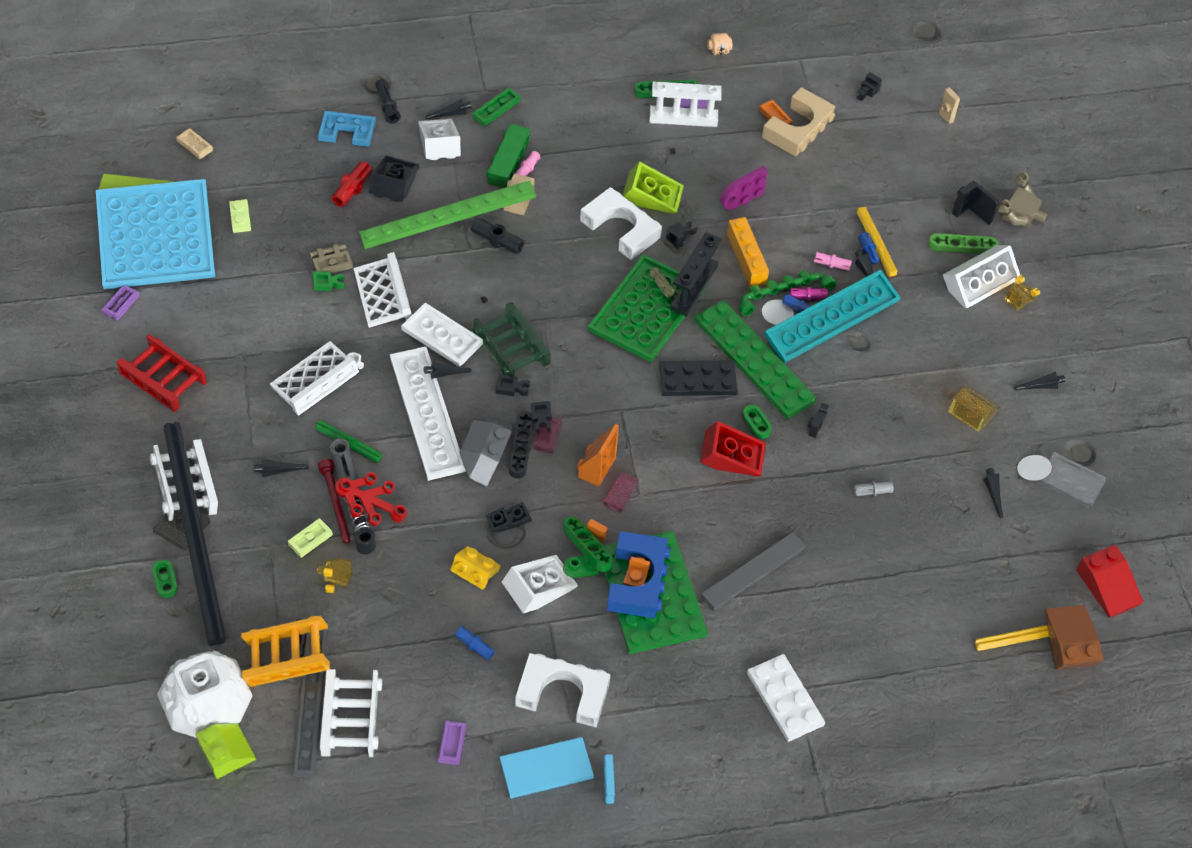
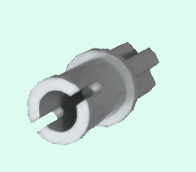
M872 481L868 484L854 486L855 496L873 495L875 497L877 494L893 492L892 481L878 483Z

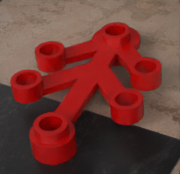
M369 472L365 477L353 481L345 477L337 480L335 490L339 496L346 498L350 507V514L353 517H360L364 507L369 524L377 526L381 521V515L375 512L372 505L389 512L390 518L397 523L402 522L407 516V510L404 506H394L375 497L382 494H391L395 489V484L392 481H386L383 486L362 491L358 487L364 485L373 486L377 481L375 473ZM354 496L361 500L363 507L356 503Z

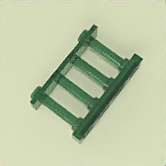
M513 302L506 304L504 316L482 325L478 318L474 319L473 333L483 339V344L501 367L503 375L515 376V370L534 361L540 362L543 367L550 364L549 350ZM506 322L512 323L514 326L513 329L493 338L487 332ZM515 335L523 338L522 342L503 351L496 345ZM525 348H530L533 352L532 355L512 364L506 358Z

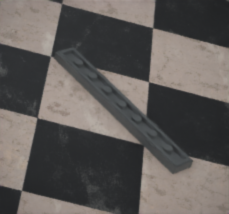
M328 629L319 630L320 654L323 653L325 657ZM311 632L306 633L304 657L312 654ZM325 671L302 676L293 777H315Z

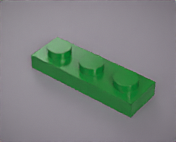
M507 88L473 112V119L485 127L519 103L521 96L511 88Z

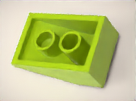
M639 161L629 171L623 197L638 207L676 214L684 185Z

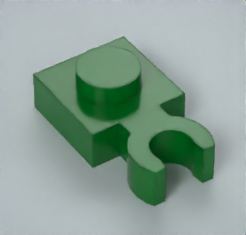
M313 271L312 283L314 291H332V287L344 289L345 283L339 282L344 280L343 274L331 276V272Z

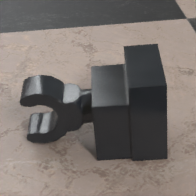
M869 72L862 82L861 88L857 91L859 95L856 98L863 101L867 95L873 97L880 91L882 79Z
M692 221L687 222L684 227L678 222L667 228L666 239L678 249L682 247L686 235L696 234L698 227L691 228Z

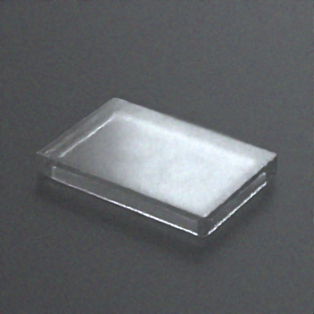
M1054 452L1049 460L1052 465L1050 474L1038 480V483L1091 509L1107 478Z

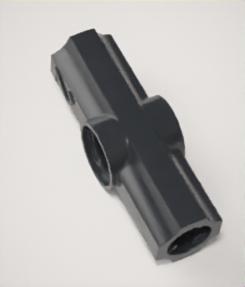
M476 218L473 221L471 232L489 240L493 247H503L515 254H519L522 251L525 240L507 232L503 225H493L481 218Z

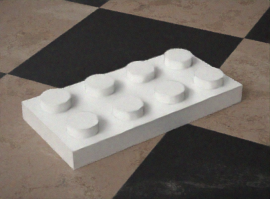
M424 303L401 325L402 331L458 367H461L483 344V339L427 303Z
M784 654L748 669L747 674L787 742L824 726L825 721Z

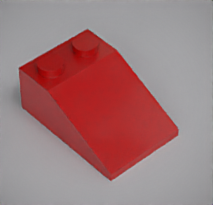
M717 421L705 430L700 463L716 470L759 477L762 473L766 442Z
M1116 545L1081 559L1076 571L1109 618L1143 604L1127 560Z

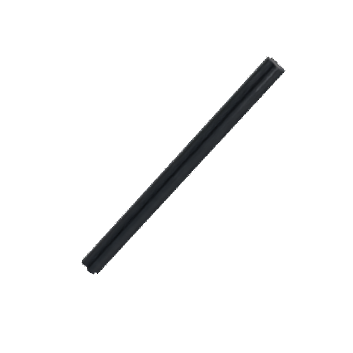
M179 422L166 423L163 430L208 645L223 644L226 636L181 425Z

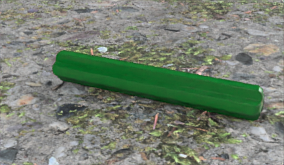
M319 420L316 423L317 431L334 440L345 439L348 441L350 449L373 462L379 463L382 459L381 452L323 420Z

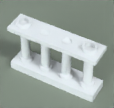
M653 82L652 97H657L656 106H650V123L718 126V110H714L715 100L721 101V86ZM664 97L674 98L673 107H663ZM681 98L691 99L690 108H680ZM698 99L708 100L707 109H697Z
M201 439L193 440L192 448L186 451L187 458L194 460L195 463L190 467L191 474L199 477L198 482L193 483L194 490L203 492L202 498L196 499L198 507L203 506L207 508L208 515L217 514L218 500ZM154 445L153 453L150 454L151 465H155L164 500L162 502L163 513H167L168 520L172 521L174 510H179L180 507L179 502H172L170 495L177 493L175 485L168 486L166 479L173 477L172 469L164 470L162 462L170 461L169 454H160L158 445Z
M335 669L327 670L320 741L321 756H330L331 749H334L335 746L368 747L369 757H373L374 749H378V736H375L378 691H382V678H378V670H373V680H340V677H336ZM340 688L372 689L371 699H338L335 693ZM338 707L371 708L370 719L337 718V716H334V709H338ZM336 727H369V738H335V735H332V729H336Z

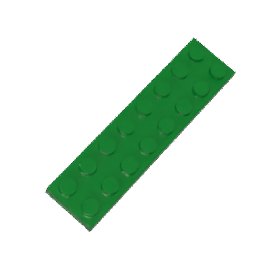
M724 300L695 316L694 321L731 360H734L735 365L787 420L816 403V396Z

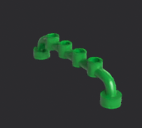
M802 270L799 272L798 278L795 279L791 275H786L782 278V282L778 284L774 280H769L765 284V288L760 289L758 285L751 286L749 292L740 299L739 311L743 316H749L754 312L755 307L748 300L753 298L754 300H759L763 295H775L780 290H790V288H795L796 285H808L813 280H821L820 285L823 289L826 288L827 291L833 290L837 283L832 276L819 272L809 274L807 270Z

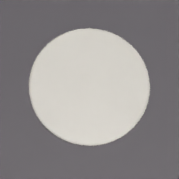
M771 300L764 304L762 315L769 323L777 325L792 317L794 311L792 308L784 305L782 300Z
M1040 455L1027 456L1017 466L1020 476L1032 481L1047 477L1052 469L1050 461Z

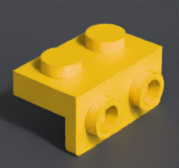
M467 546L455 555L451 571L483 590L486 588L488 580L499 572L501 565L493 559L482 555L476 549Z

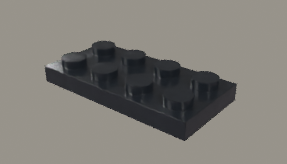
M734 360L660 361L662 396L737 395Z

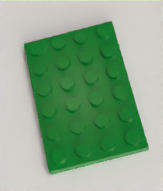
M643 254L588 325V331L652 363L685 318L684 315L670 310L673 300L681 289L673 285L680 271ZM659 268L660 274L664 275L670 283L669 286H672L675 290L674 296L667 298L663 294L664 291H661L655 283V279H652L650 276L651 269Z
M673 530L649 535L668 538L667 546L670 547L669 559H664V564H668L667 573L661 579V581H665L663 594L659 593L658 598L662 599L661 611H656L655 618L616 612L629 654L708 637V631ZM618 542L603 545L613 557L612 569L608 572H603L609 590L611 583L623 585L630 562L629 560L616 559ZM650 570L646 583L649 582L653 577Z

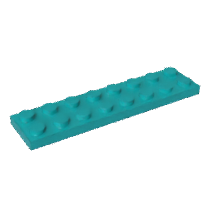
M880 269L766 330L764 336L785 364L899 302L901 297Z

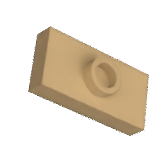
M951 88L945 89L939 114L948 124L954 122L960 97Z
M190 128L176 137L177 142L198 159H202L213 151V146Z

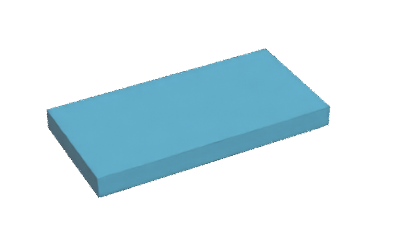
M583 737L500 756V763L510 799L594 778Z

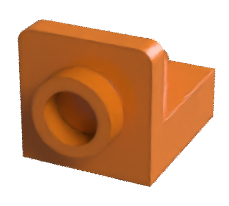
M631 557L623 585H644L649 574L650 562L641 557Z

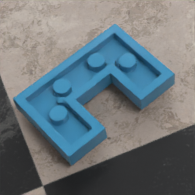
M325 111L318 134V141L336 143L338 132L342 130L354 132L353 145L370 147L376 125V117Z

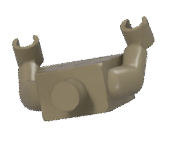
M1025 172L1015 178V183L1021 185V187L1017 188L1010 201L1005 199L1000 202L998 211L1003 213L1002 220L1010 222L1013 226L1030 227L1033 220L1044 223L1048 215L1039 210L1042 201L1033 193L1029 184H1026L1028 175Z

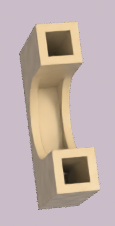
M802 87L792 96L790 109L806 117L810 123L806 126L795 127L773 116L764 125L762 138L795 157L800 152H803L807 144L813 142L816 135L822 132L826 124L832 122L835 117V105Z

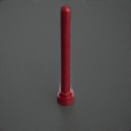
M324 459L318 462L317 466L319 472L325 476L342 541L349 543L350 536L332 475L335 469L331 459Z

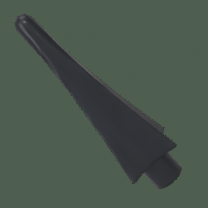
M460 99L441 110L427 115L426 119L467 114L466 109L472 108L471 102L464 103Z
M861 250L855 252L857 257L855 264L866 277L873 274L868 253L863 255Z
M432 361L431 366H425L423 371L424 374H431V379L453 374L470 373L472 369Z
M1055 371L1039 379L1015 386L1014 389H1058V384L1064 383L1065 377L1064 375L1057 376Z
M262 459V464H254V472H262V477L309 468L307 464H292Z
M993 468L986 469L987 477L984 479V482L993 499L998 516L1002 518L999 473H994Z

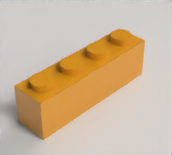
M746 217L729 220L727 236L749 288L753 285H765L769 270Z

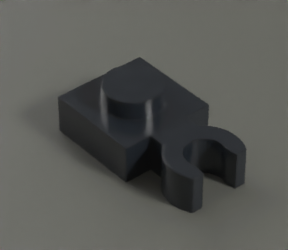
M499 374L496 394L514 396L515 392H518L522 396H528V389H523V387L530 388V381L522 380L518 382V377Z
M550 401L531 403L533 423H536L537 433H540L541 427H546L547 431L550 432L549 421H552Z
M822 403L815 418H810L808 423L810 428L809 436L817 437L823 420L827 415L829 405Z

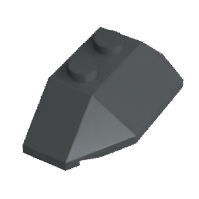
M496 417L473 420L459 452L468 480L485 488L487 487L512 432L511 424Z

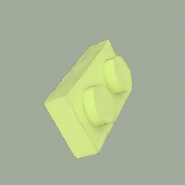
M247 199L229 201L233 233L251 231Z
M319 518L288 540V545L302 558L333 535L332 530Z

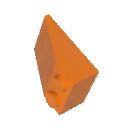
M613 425L598 436L592 445H588L585 458H581L577 465L579 470L578 478L598 487L600 486L616 459L619 425Z

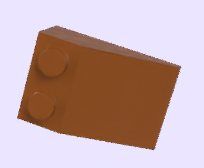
M1085 605L1048 608L1044 610L1056 669L1094 666L1103 661L1100 641Z

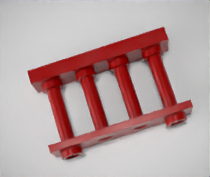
M148 334L146 337L149 347L132 362H127L123 358L116 362L119 374L175 413L180 408L178 396L196 380L204 386L207 384L205 371L164 345L159 338H154ZM154 352L162 356L146 371L137 369ZM168 361L175 365L160 381H154L151 378ZM181 371L189 375L175 390L169 391L165 388Z

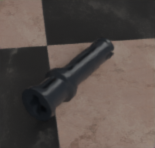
M377 80L375 86L383 103L381 108L386 114L385 119L388 123H396L401 118L400 113L396 110V102L391 99L385 80Z

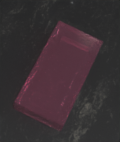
M552 417V421H549L551 431L548 432L546 427L540 428L534 450L550 454L554 453L562 426V419Z
M621 472L605 498L604 505L622 512L637 487L639 480Z

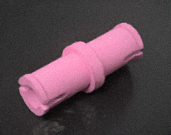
M532 151L528 158L522 161L520 168L515 174L527 176L528 173H531L534 170V165L541 158L540 154Z
M818 251L814 259V263L827 265L832 269L835 267L849 271L852 261L836 257L835 254L831 256Z

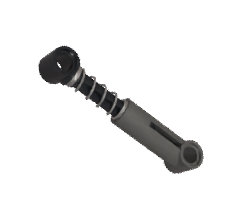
M336 439L331 442V460L333 461L337 478L345 477L352 481L358 479L348 441ZM343 465L346 466L347 474H345ZM354 496L356 503L361 505V500ZM364 512L360 517H353L352 524L355 527L354 535L357 551L361 554H370L376 548L375 533L368 526L369 523L366 522L365 518L367 516L364 515Z

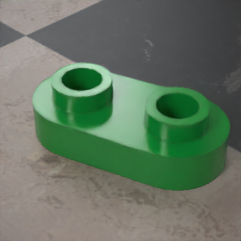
M756 405L746 406L742 415L744 422L755 437L759 439L768 438L771 434L772 425L765 414Z
M585 556L568 557L564 561L563 572L572 578L597 576L601 573L595 569Z
M168 560L155 562L152 566V573L157 593L162 598H171L178 591L173 566Z

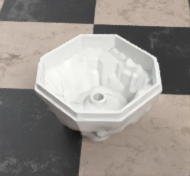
M216 651L195 654L187 659L176 661L170 667L157 694L171 729L195 738V733L214 724L240 723L253 696L248 684L242 679V671L238 662Z

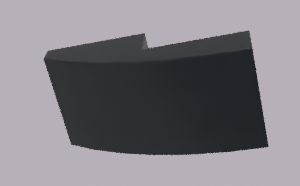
M524 502L507 510L502 507L486 515L494 533L513 529L532 521Z

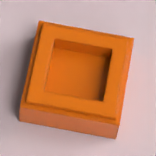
M590 519L587 524L588 530L598 541L604 543L607 539L608 527Z

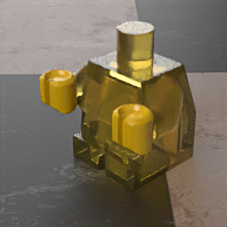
M1022 275L1015 278L1014 285L1010 287L1004 299L1017 311L1025 307L1029 301H1034L1036 296L1040 294V290L1037 291L1038 288L1028 287L1025 283H1022L1025 281Z
M342 558L326 561L325 566H317V574H323L324 581L329 583L325 586V592L333 593L335 585H341L342 588L348 587L353 574L351 560Z

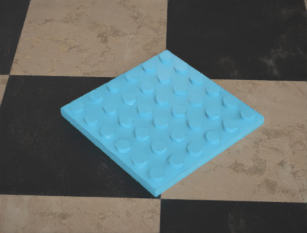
M206 179L96 190L102 284L104 289L121 288L123 285L130 287L215 277Z

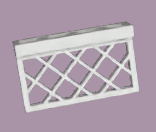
M394 252L387 254L388 258L354 268L369 328L404 317L407 321L412 316ZM387 265L384 273L377 271L379 267ZM361 272H370L366 278L359 275ZM374 274L380 276L376 283L370 280ZM384 279L391 281L387 287L381 285ZM367 284L373 286L370 292L363 290ZM378 288L384 290L380 297L374 295ZM388 293L395 295L391 301L384 299ZM370 298L377 300L374 306L367 304ZM381 302L388 305L384 311L377 309ZM392 307L399 310L395 314L388 313ZM374 312L381 314L378 319L371 320Z
M329 341L271 382L270 386L293 407L294 412L299 416L359 373V370L351 356H346ZM329 349L333 350V355H324ZM332 360L331 365L322 366L323 361ZM336 360H344L340 364L335 365ZM312 361H318V366H309ZM316 371V376H307V372ZM321 371H329L323 376H320ZM303 372L302 377H294V374ZM288 382L286 388L278 387L281 383ZM292 382H301L300 387H292ZM305 382H313L308 387H304ZM299 392L294 397H289L290 393Z

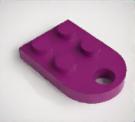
M763 165L733 181L723 191L720 197L721 205L727 210H733L742 204H747L756 197H760L765 191L768 169Z

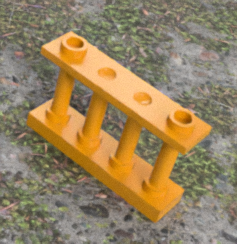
M311 616L304 620L263 629H252L249 632L241 633L242 639L248 646H251L252 666L250 669L242 671V679L250 687L330 670L329 660L323 653L320 654L319 630L328 629V624L321 616ZM311 632L312 654L300 658L299 635ZM291 637L292 658L289 661L280 662L279 639ZM271 641L272 663L260 667L259 644Z

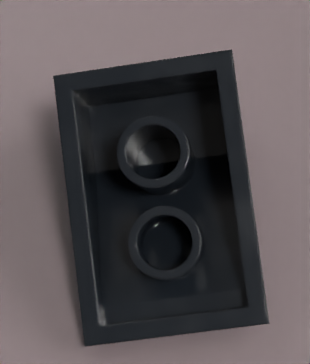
M385 156L371 174L369 193L380 198H390L394 202H403L409 193L419 169V164Z

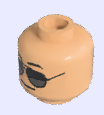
M726 33L712 34L710 40L707 41L708 50H711L713 55H726L729 53V50H732V38Z

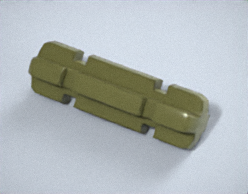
M659 268L651 269L650 276L652 279H655L654 281L661 291H664L663 294L667 298L674 296L675 290L672 286H669L670 283L664 275L660 274Z

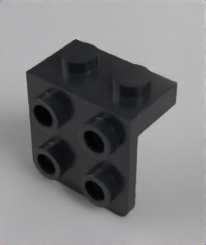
M974 180L968 185L962 186L957 192L958 196L953 204L952 214L958 217L969 209L984 222L991 224L999 205L996 197L992 196Z

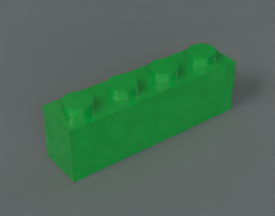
M510 124L508 130L504 131L503 141L499 142L497 154L493 155L491 167L488 166L486 171L489 185L506 188L508 181L512 180L530 142L529 128Z

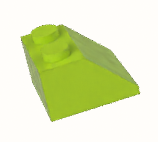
M214 724L195 733L198 744L216 779L256 760L238 724Z

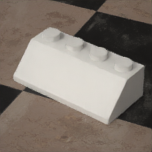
M997 245L943 274L948 291L964 308H968L1014 283L1015 278L1020 273L1011 246Z

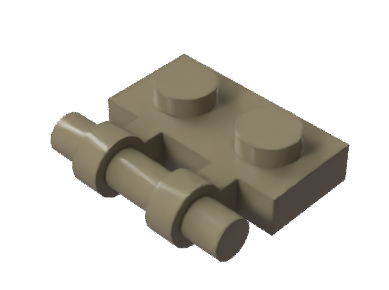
M333 244L332 247L324 249L321 247L317 248L316 251L309 252L315 271L331 272L332 274L353 268V263L348 250L346 251L345 244Z

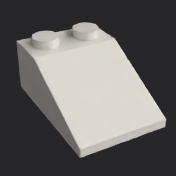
M452 119L418 121L426 159L437 160L441 157L453 159L456 156H461L460 135Z
M557 555L513 566L502 581L523 613L539 609L578 586L572 577L567 576L563 572V563Z

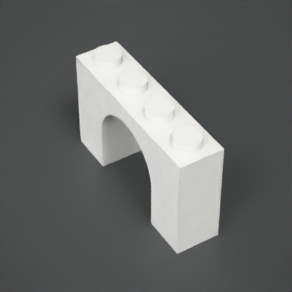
M611 187L581 209L580 221L591 230H595L611 218H623L634 225L631 231L619 239L618 250L631 261L661 238L662 226L659 222L654 221L644 211H641L631 201H628Z
M530 653L516 694L515 706L536 711L541 693L547 684L555 680H568L577 685L582 693L576 722L597 728L610 684V674L600 669L586 668L581 664L566 663L562 659L554 660L542 654Z

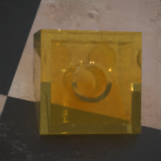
M962 387L952 398L948 412L980 432L997 413L1000 406L971 387Z

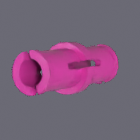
M790 288V295L806 301L824 300L828 296V291L826 288Z

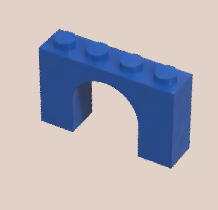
M620 531L616 559L630 561L631 557L644 558L650 562L649 570L653 577L649 582L641 586L611 583L607 611L649 618L656 617V611H661L662 599H658L659 593L663 594L665 581H661V579L667 573L668 564H664V559H669L670 547L667 546L668 538Z

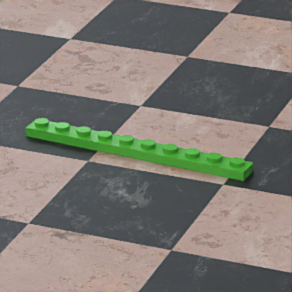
M529 180L359 232L364 248L368 249L536 198V194Z

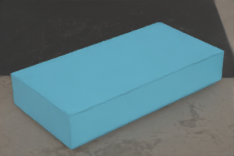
M605 755L603 762L606 804H614L613 755Z

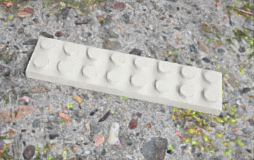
M427 347L390 354L391 364L427 480L466 472L437 378L431 379V374H424L423 371L425 366H431L432 364Z

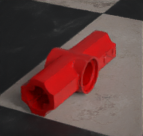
M362 161L357 164L350 174L343 176L339 188L331 196V200L336 206L340 208L345 206L354 194L358 195L361 192L365 180L372 173V167L367 162Z

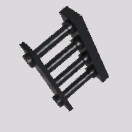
M707 232L704 233L673 282V285L681 289L673 300L670 310L687 317L718 267L719 262L711 259V257L722 242V238Z

